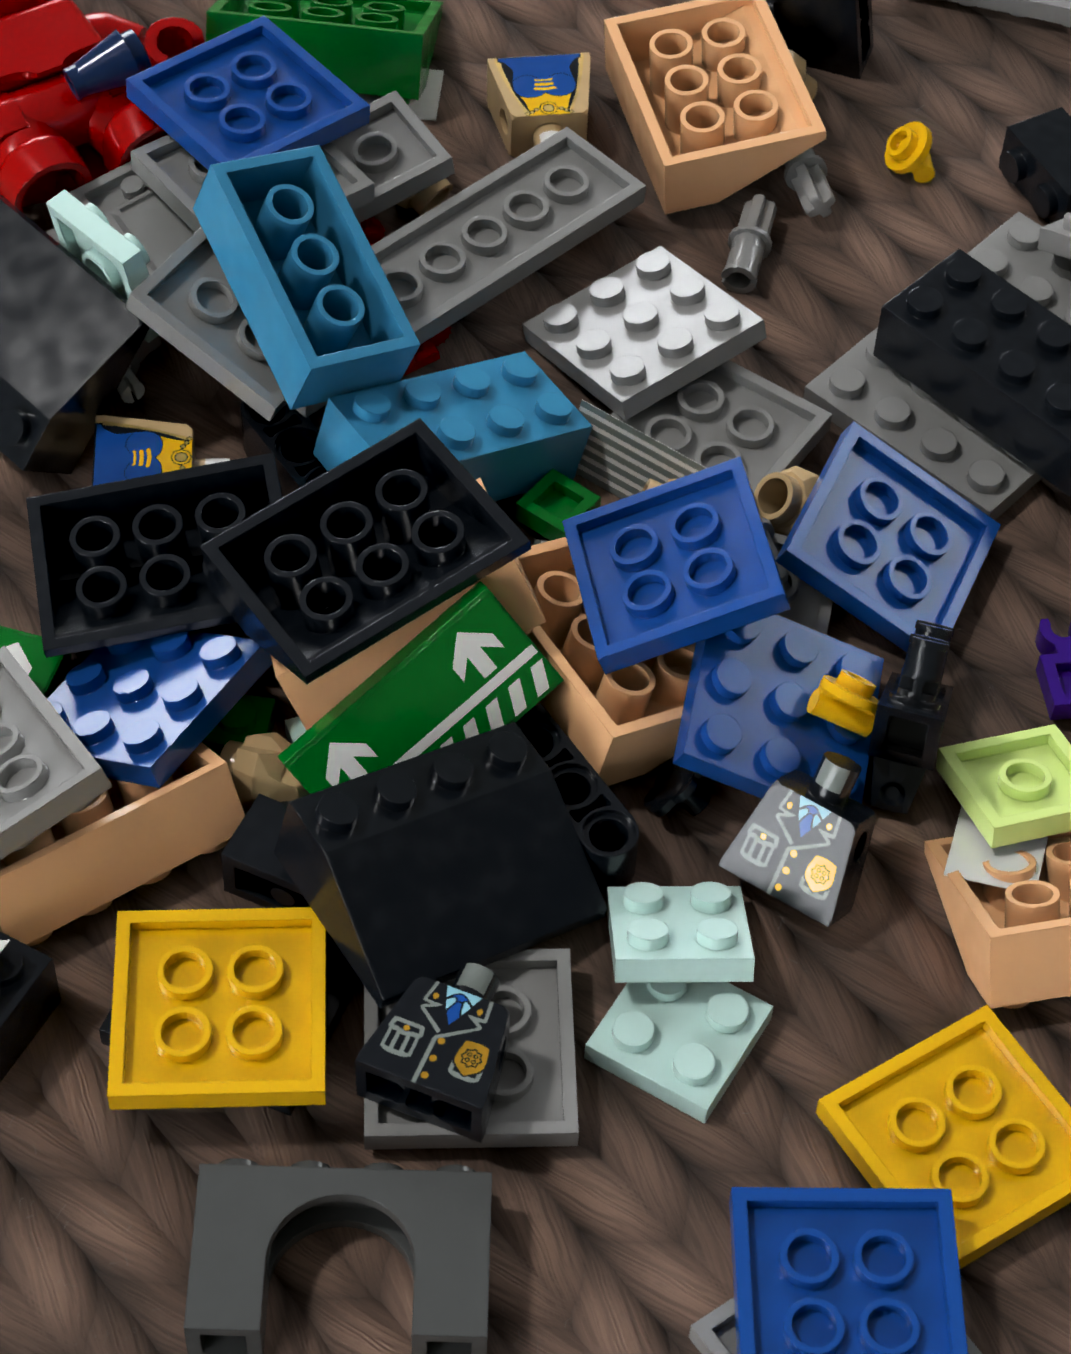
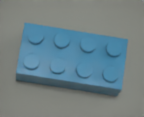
M320 145L211 164L193 210L290 410L327 402L329 397L400 381L421 344Z
M523 351L329 397L313 454L323 467L329 471L421 418L475 480L481 478L490 497L494 501H499L527 493L552 468L573 480L593 426L532 358Z

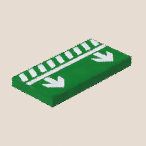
M479 581L279 754L278 758L301 785L312 794L513 722L516 723L562 683L564 679L492 592Z

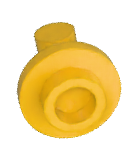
M918 121L909 122L897 128L890 135L886 144L884 158L887 167L897 174L913 173L914 180L918 183L931 181L935 176V170L930 155L932 145L930 129Z
M841 669L837 678L824 675L819 687L814 690L809 698L807 712L860 736L868 737L873 730L879 702L877 698L872 696L877 686L867 679L844 669Z

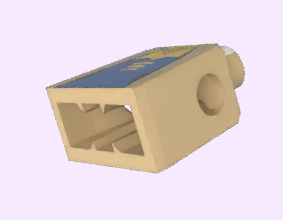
M590 52L487 59V106L509 155L516 158L566 127H569L583 139L587 140Z
M96 415L92 486L230 461V458L196 459L193 428L187 424L108 415Z

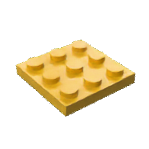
M312 908L117 911L107 1088L109 1109L326 1105L327 930Z
M988 1005L981 1007L818 1100L817 1116L872 1188L951 1189L959 1269L1071 1203V1107Z

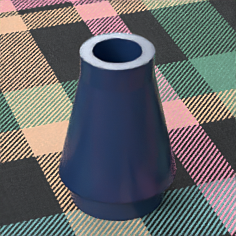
M129 29L121 34L114 30L74 64L62 69L72 93L77 100H81L89 95L126 86L127 78L152 67L140 39L132 29Z

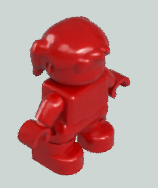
M0 0V195L23 213L22 207L48 202L64 189L67 192H71L131 161L130 151L168 135L127 98L126 86L96 93L77 100L66 82L62 69L74 64L114 30L121 34L129 29H132L140 39L153 67L205 43L202 30L194 22L178 17L163 18L151 24L147 30L145 26L109 12H93L84 15L73 0Z

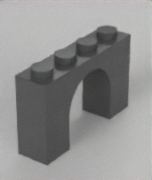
M242 1158L226 1159L219 1164H199L184 1319V1334L188 1354H264L268 1292L272 1274L278 1262L301 1239L317 1231L335 1227L358 1228L377 1234L390 1242L406 1260L414 1280L412 1354H487L492 1172H476L474 1169L464 1165H446L438 1168L436 1171L404 1170L398 1165L384 1162L369 1164L364 1168H334L326 1163L314 1160L299 1161L292 1166L258 1165L254 1161Z

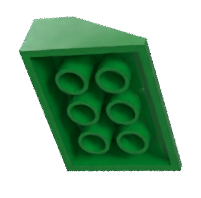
M217 0L207 10L205 42L265 15L356 94L378 95L381 98L396 90L404 101L410 104L411 99L419 100L426 87L441 21L443 2L432 0Z

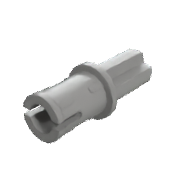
M810 148L784 164L786 167L784 179L787 186L796 191L806 215L812 218L820 214L825 218L831 214L832 210L830 207L835 203L836 199L826 179L828 168L824 159L816 155L813 148Z
M755 194L752 200L745 202L738 227L733 228L728 237L727 244L730 252L721 277H724L722 278V284L734 293L744 294L754 290L757 285V276L762 260L767 258L772 249L770 232L777 207L775 202L766 200L763 194Z

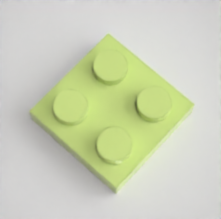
M1056 724L938 748L937 771L991 849L1071 832V744Z

